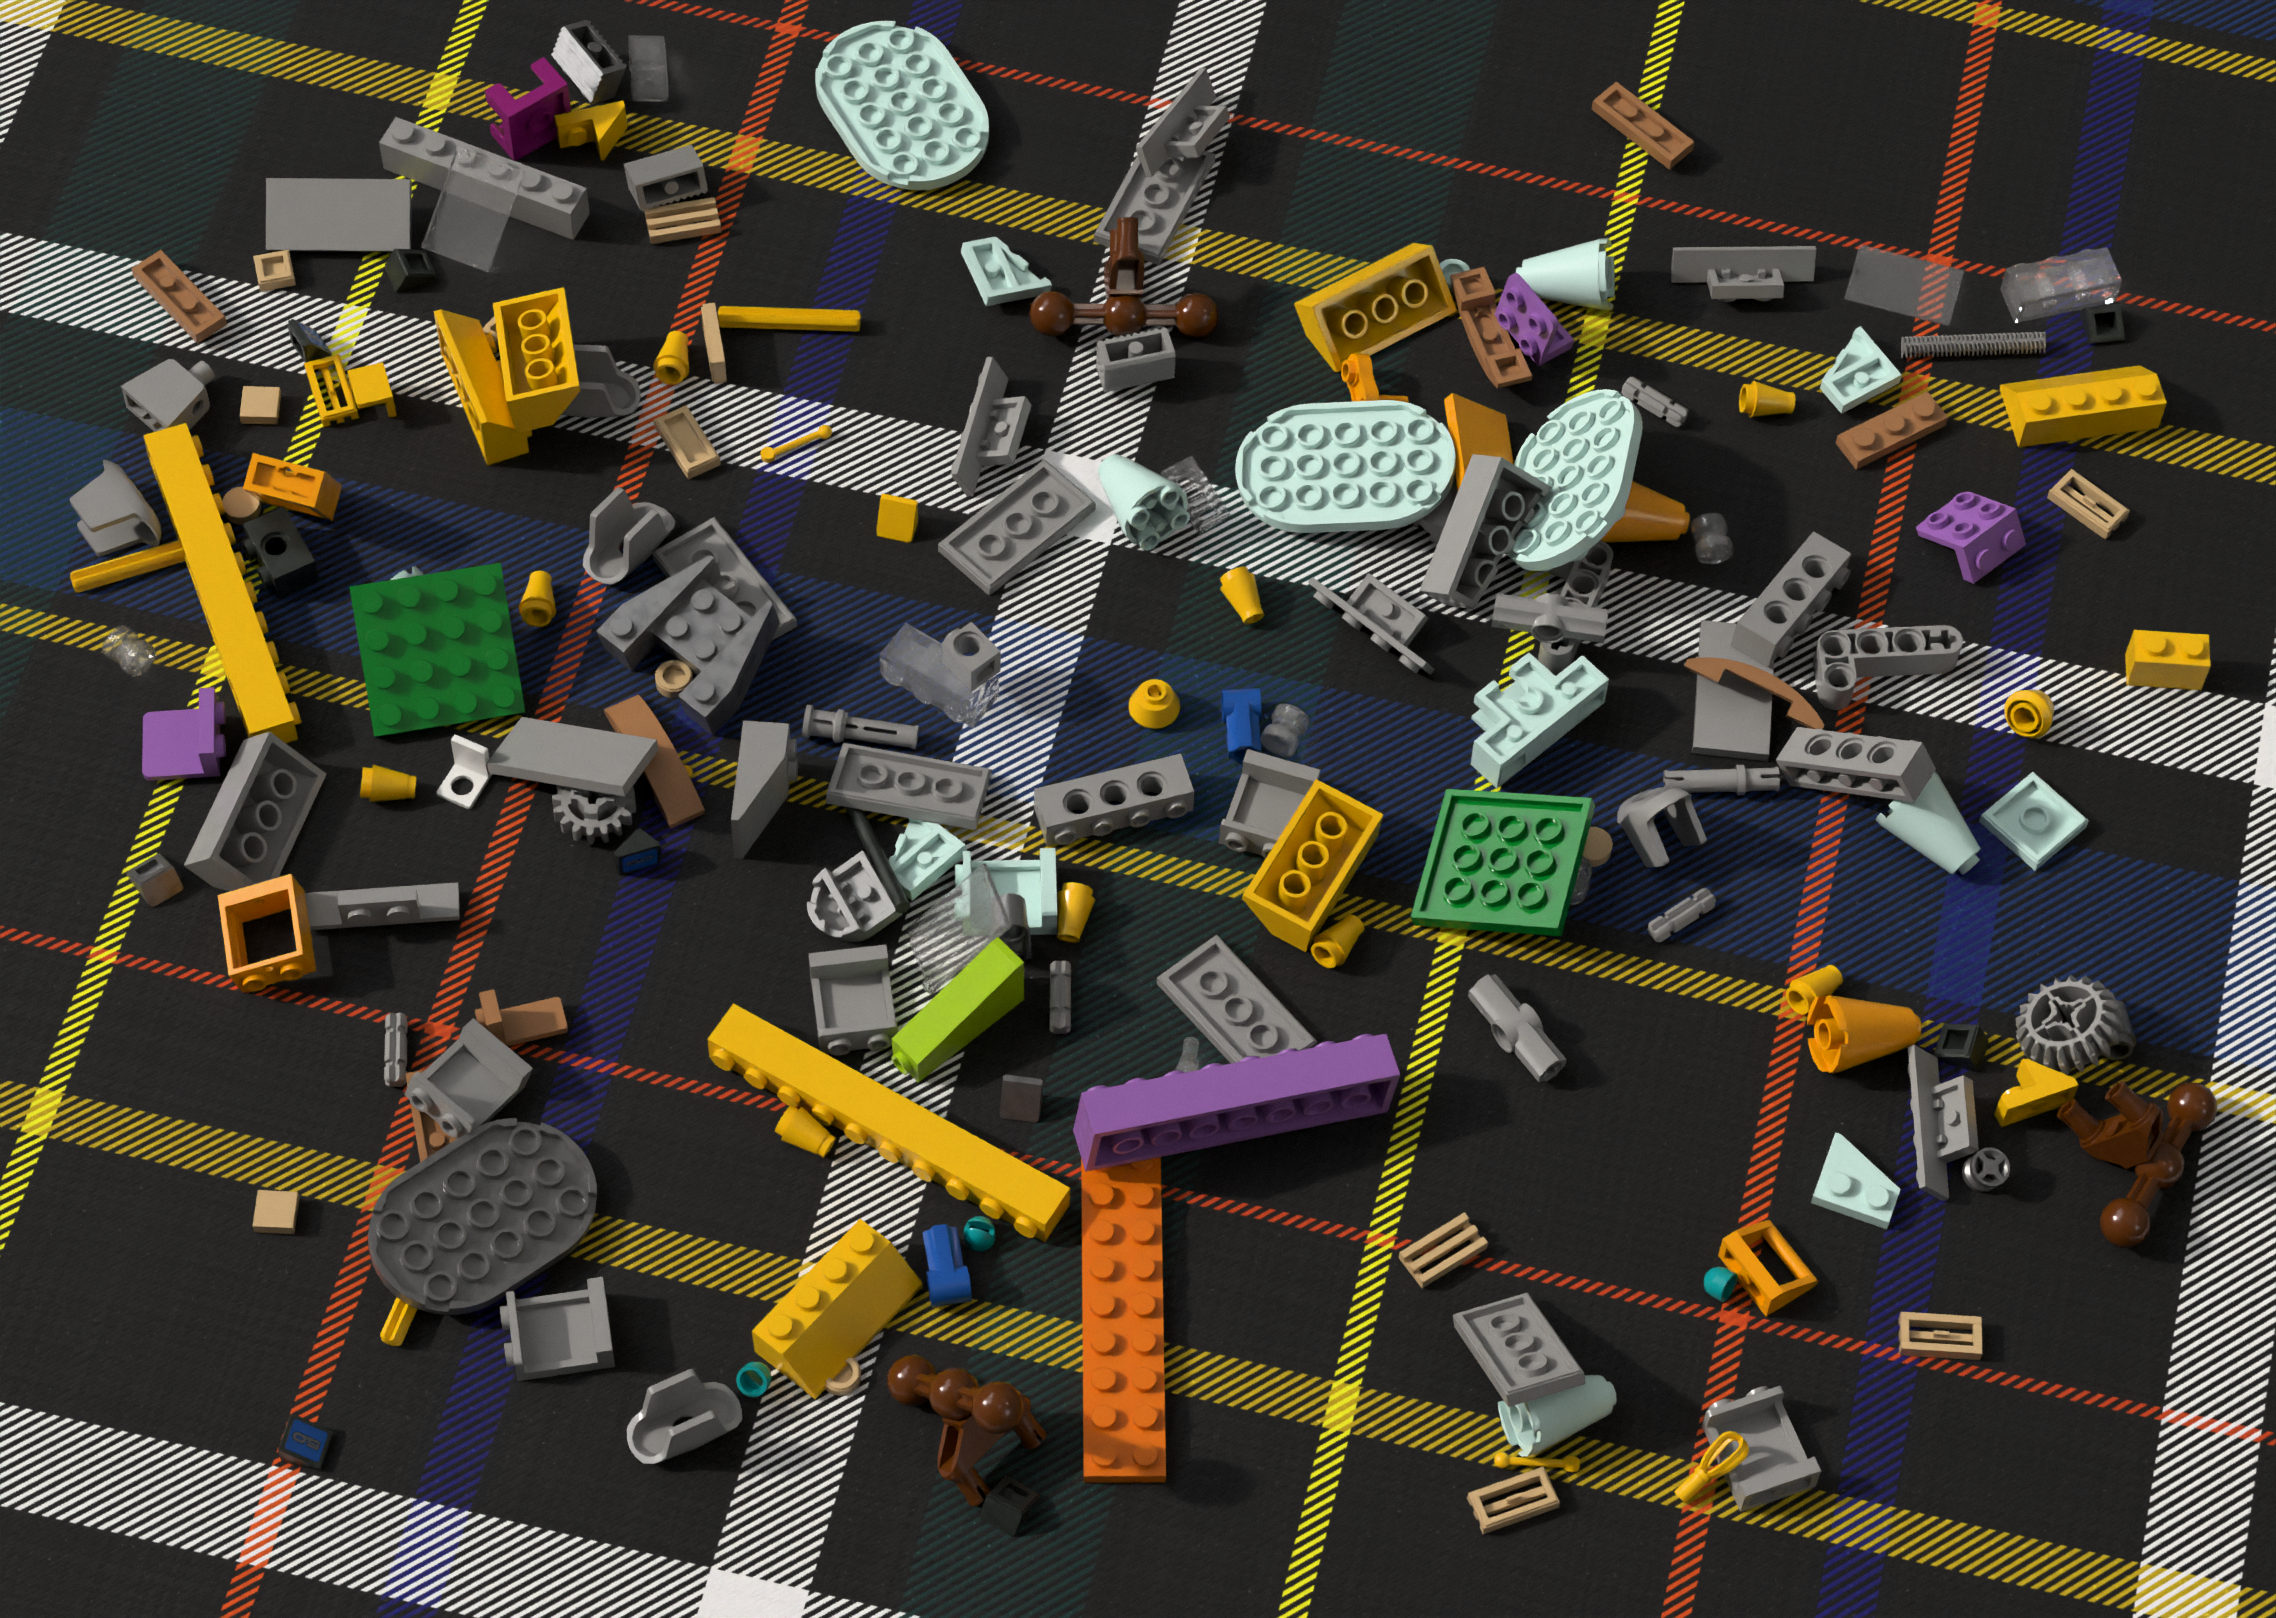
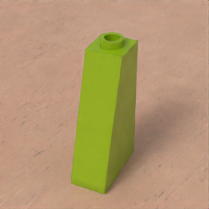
M999 937L995 938L892 1038L891 1059L896 1068L904 1075L909 1073L919 1083L1024 1000V962Z

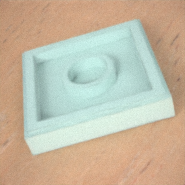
M2032 772L1981 815L1979 822L2036 871L2087 827L2089 820Z

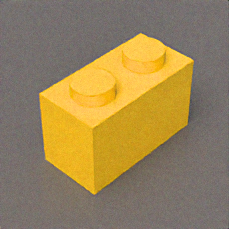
M2134 630L2125 653L2126 684L2131 686L2202 690L2210 669L2209 635Z

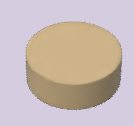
M243 487L233 488L223 497L222 503L225 516L234 524L243 525L256 519L261 512L260 501L246 492Z
M669 660L662 663L655 673L657 690L663 696L672 699L679 698L678 695L693 680L692 670L680 660Z
M1590 827L1581 859L1582 864L1595 867L1608 861L1613 843L1610 835L1605 830L1598 827Z
M849 1357L845 1361L847 1366L834 1380H831L829 1377L825 1381L827 1383L825 1385L826 1391L833 1395L843 1396L856 1390L861 1381V1369L853 1357Z

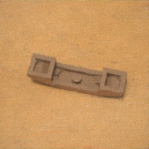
M1485 267L1451 274L1450 281L1464 328L1476 357L1489 380L1496 388L1532 380V374L1521 349H1515L1508 331L1500 326L1494 315L1497 309L1495 303L1496 292Z
M1714 657L1687 659L1683 667L1716 684L1719 682L1723 672L1726 671L1792 703L1785 717L1810 729H1823L1824 723L1817 712L1796 690L1762 669L1739 661Z
M636 695L604 709L605 715L616 733L657 740L659 750L642 774L652 789L654 801L670 829L705 814L702 802L678 753L645 701L639 695Z

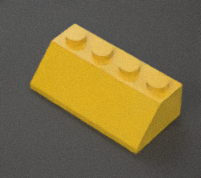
M1412 243L1294 303L1306 336L1334 372L1341 371L1343 362L1348 360V357L1353 353L1368 354L1370 356L1457 311L1433 246Z
M564 287L493 303L506 402L516 433L553 425L581 391Z
M441 309L434 311L441 356L487 466L529 453L527 438L532 436V430L516 433L506 402L501 360L496 361L494 357L497 349L491 332L484 333L480 321Z
M2140 365L2001 384L1999 388L2018 447L2155 429L2159 427L2167 404L2157 373Z
M1316 779L1242 896L1243 901L1272 935L1307 952L1378 837L1383 814Z
M859 1219L752 1330L754 1350L764 1360L816 1399L826 1389L825 1385L827 1383L825 1381L829 1377L831 1380H834L847 1366L845 1361L849 1357L855 1358L923 1287V1283L893 1244L862 1219Z

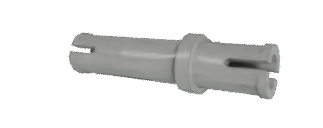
M1736 765L1735 769L1664 770L1663 772L1664 787H1678L1688 793L1736 792L1737 795H1745L1747 791H1779L1780 789L1779 767L1745 769L1744 765Z

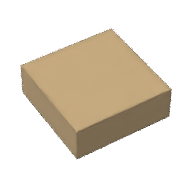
M289 249L253 256L260 292L296 285Z
M243 386L239 416L241 424H278L281 401L280 387Z
M258 1190L253 1219L254 1232L294 1234L300 1199L298 1192Z

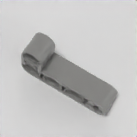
M1599 541L1589 549L1583 559L1576 562L1570 561L1547 572L1566 579L1560 595L1565 597L1569 604L1596 608L1609 580L1613 552L1608 544ZM1564 637L1563 640L1558 642L1562 645L1558 650H1555L1557 642H1540L1538 661L1553 675H1558L1572 663L1581 640Z
M1947 625L1827 631L1820 636L1813 659L1819 701L1830 710L1844 709L1851 702L1857 677L1943 674L1950 672L1955 668L1963 645L1962 635L1956 628ZM1827 653H1833L1837 656H1831ZM1833 685H1839V686H1841L1842 688H1837V687H1835V686H1833Z

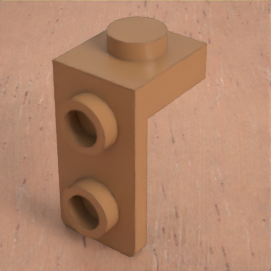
M494 989L479 993L482 1008L474 1010L477 1022L506 1046L559 1035L568 1031L562 1002L559 997L499 1010Z

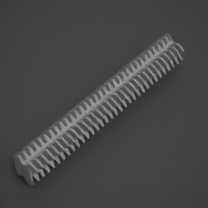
M2021 332L2016 334L1994 333L1985 335L1901 337V357L1903 358V353H1905L1906 358L1908 353H1910V358H1912V353H1914L1915 358L1917 353H1919V357H1921V353H1923V357H1925L1926 353L1930 357V352H1932V357H1934L1935 352L1937 357L1939 352H1941V357H1943L1944 352L1946 356L1948 352H1950V356H1952V352L1956 356L1957 351H1959V356H1961V351H1963L1964 356L1966 351L1968 356H1970V351H1972V356H1974L1975 351L1977 355H1979V351H1981V355H1983L1984 351L1987 355L1988 350H1990V355H1992L1993 350L1995 355L1997 350H1999V355H2001V350H2003L2004 354L2006 350H2008V354L2012 350V354H2014L2015 349L2017 354H2019V349H2021V354H2023L2024 349L2027 354L2028 349H2030V353H2032L2033 349L2035 353L2037 349L2041 353L2042 348L2045 353L2046 333Z

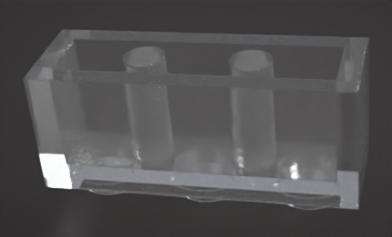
M2105 247L2095 250L2086 249L2079 253L2062 257L2052 256L2043 261L2029 264L2019 263L2006 268L2000 290L2014 323L2116 302L2122 279L2108 248Z
M908 623L902 626L880 653V672L886 681L894 686H902L914 693L915 697L924 704H933L943 710L955 722H963L974 728L999 697V677L997 675L971 692L942 662V643Z

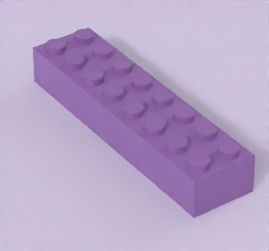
M1362 1034L1353 1040L1340 1043L1326 1041L1314 1048L1299 1051L1295 1048H1290L1279 1052L1277 1055L1263 1058L1249 1056L1232 1064L1212 1063L1206 1065L1201 1070L1185 1073L1177 1070L1159 1078L1149 1080L1135 1078L1123 1085L1113 1087L1099 1085L1092 1087L1086 1092L1081 1093L1073 1132L1085 1171L1087 1172L1388 1112L1400 1072L1387 1034L1376 1036Z

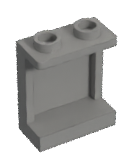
M1247 749L1243 760L1242 775L1226 819H1223L1220 825L1219 843L1226 845L1231 850L1237 852L1248 851L1262 855L1266 859L1314 781L1320 779V769Z
M886 944L809 953L810 977L820 1051L825 1054L844 1055L852 1050L870 1049L880 1051L892 1046V1038L898 1033V1027L895 1019Z
M473 1018L463 1027L459 1039L422 1074L416 1072L411 1077L404 1095L409 1098L411 1104L417 1110L425 1112L434 1119L444 1133L458 1139L466 1133L469 1134L474 1128L488 1123L525 1088L533 1068Z
M603 1277L587 1279V1290L516 1299L514 1291L506 1292L507 1306H500L502 1329L503 1331L510 1330L512 1342L504 1343L507 1368L515 1367L518 1381L615 1367Z
M1767 1386L1758 1387L1750 1391L1746 1397L1731 1401V1399L1719 1400L1713 1403L1705 1413L1702 1428L1710 1446L1722 1433L1727 1431L1739 1433L1748 1443L1749 1451L1745 1460L1724 1475L1740 1512L1814 1488L1821 1473L1815 1456L1808 1459L1782 1403L1784 1391L1781 1386L1771 1389ZM1737 1441L1731 1442L1716 1457L1718 1464H1721L1739 1447Z

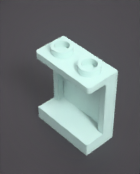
M1040 848V860L972 861L970 851H963V864H955L956 888H963V898H956V921H964V936H989L990 927H992L991 903L996 897L1008 893L1021 895L1025 899L1030 935L1057 934L1055 848Z

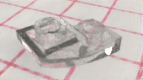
M629 35V71H631L632 101H667L669 93L664 36Z

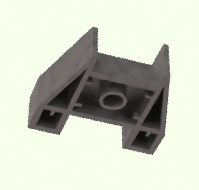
M708 555L623 603L600 626L597 634L604 649L631 671L656 645H659L676 660L686 664L696 677L678 695L686 715L714 736L739 709L780 621L774 605L770 601L751 617L713 586L722 576L715 558L712 555Z

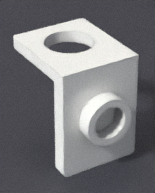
M454 734L451 739V746L455 764L437 790V796L470 810L492 776L487 766V762L490 759L486 747ZM465 778L473 783L472 791L466 795H457L451 790L452 784L458 779Z

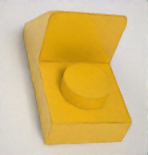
M624 101L554 116L560 148L579 146L595 141L601 161L607 157L627 129Z
M2022 1059L2016 1074L2021 1086L2010 1088L2001 1095L1994 1115L2000 1126L2003 1127L2061 1107L2067 1101H2072L2079 1084L2071 1076L2029 1059Z

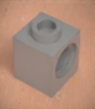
M970 622L962 629H954L946 636L942 642V662L972 692L1001 671V651ZM964 653H974L975 655H973V656H965V655H963V654H964Z

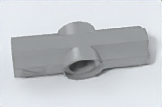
M1496 593L1491 627L1531 632L1535 639L1545 643H1556L1563 640L1564 637L1604 643L1608 609L1569 604L1565 597L1554 593L1541 594L1536 599Z
M1496 974L1484 976L1469 990V999L1491 1024V1030L1497 1043L1504 1051L1508 1053L1514 1052L1538 1082H1547L1555 1077L1565 1066L1566 1058L1543 1032L1542 1022L1535 1010L1526 1003L1520 1004Z

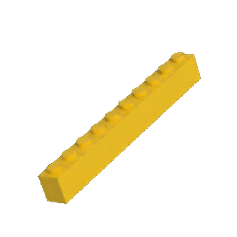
M187 423L143 435L150 464L177 539L181 541L184 549L185 562L248 738L271 732L284 743L298 740L295 725L301 723L300 715L295 701L287 702L285 694L290 693L288 681L284 671L277 673L274 664L279 663L278 654L273 641L267 643L263 634L268 633V628L262 611L256 613L252 604L257 603V597L252 582L244 583L241 574L247 573L244 560L240 551L233 553L231 545L236 543L230 522L223 524L220 515L225 514L220 494H212L209 487L215 485L209 464L201 465L199 457H203L204 452L198 435L191 437Z
M734 1003L707 1039L709 1057L719 1068L725 1071L732 1069L743 1075L749 1084L758 1089L766 1088L772 1091L788 1106L803 1107L822 1125H833L844 1131L845 1135L853 1142L861 1145L866 1143L877 1149L879 1154L889 1162H900L908 1166L920 1179L927 1182L932 1180L944 1186L947 1192L956 1199H967L975 1203L987 1216L993 1219H1004L1013 1224L1014 1228L1025 1237H1036L1046 1242L1070 1206V1187Z

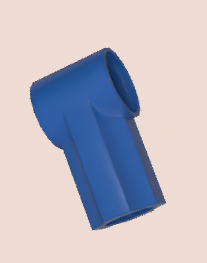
M1260 688L1222 690V721L1226 723L1229 759L1236 760L1237 763H1243L1247 749L1261 753L1259 722H1261Z
M947 1224L932 1226L931 1229L923 1232L929 1270L926 1271L931 1307L971 1302L972 1293L967 1265L963 1266L957 1227H951Z

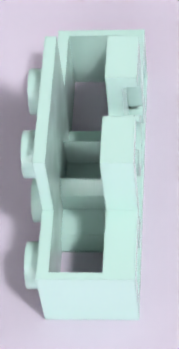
M1527 653L1510 667L1509 676L1515 680L1513 684L1504 691H1500L1499 684L1493 680L1475 694L1474 704L1480 710L1474 713L1471 719L1485 733L1474 740L1471 765L1494 787H1500L1605 703L1609 679L1583 655L1555 676L1533 655Z

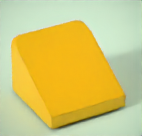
M882 494L877 521V536L906 543L912 542L918 524V501Z

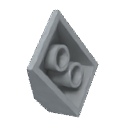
M743 721L731 815L735 859H743L788 797L790 781H797V739H790V728L787 723Z

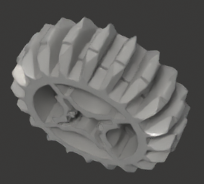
M2070 974L2066 982H2061L2055 977L2054 985L2046 987L2041 984V992L2039 994L2028 993L2030 1004L2020 1005L2021 1016L2015 1018L2018 1029L2016 1037L2020 1046H2022L2021 1048L2025 1056L2029 1060L2057 1071L2060 1068L2062 1072L2068 1075L2072 1068L2077 1067L2083 1073L2084 1065L2091 1062L2098 1066V1057L2100 1055L2110 1056L2109 1046L2119 1044L2118 1033L2123 1031V1024L2121 1022L2122 1012L2114 994L2109 989H2105V986L2100 981L2092 983V980L2086 975L2077 981Z

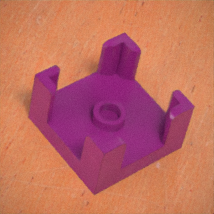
M544 57L531 64V70L544 84L515 100L501 83H497L485 90L487 103L502 119L501 125L497 126L495 123L490 125L491 135L514 161L557 138L554 116L571 112L568 84Z

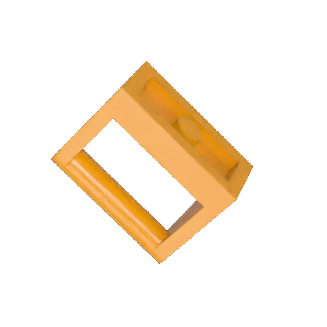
M1765 1220L1738 1229L1722 1239L1718 1256L1729 1270L1738 1274V1282L1766 1317L1809 1291L1818 1283L1816 1277L1771 1220ZM1764 1237L1797 1280L1779 1286L1748 1246Z

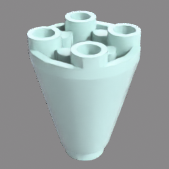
M1118 454L1110 455L1102 461L1098 469L1101 484L1122 532L1133 544L1139 545L1143 550H1151L1160 541L1169 537L1175 530L1182 529L1187 525L1190 518L1187 512V495L1177 483Z

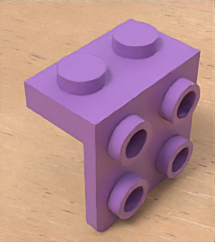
M1518 273L1510 275L1494 314L1500 326L1508 330L1519 343L1522 352L1530 356L1537 366L1571 349L1574 339L1558 322L1554 314Z
M1972 492L1957 494L1953 500L1938 511L1930 514L1926 520L1916 527L1918 536L1954 549L1963 579L1973 584L2026 545L2016 508Z
M214 687L199 688V709L148 712L143 716L142 772L146 780L220 776V757H226L225 736L220 734V725L226 724V710L224 702H218Z

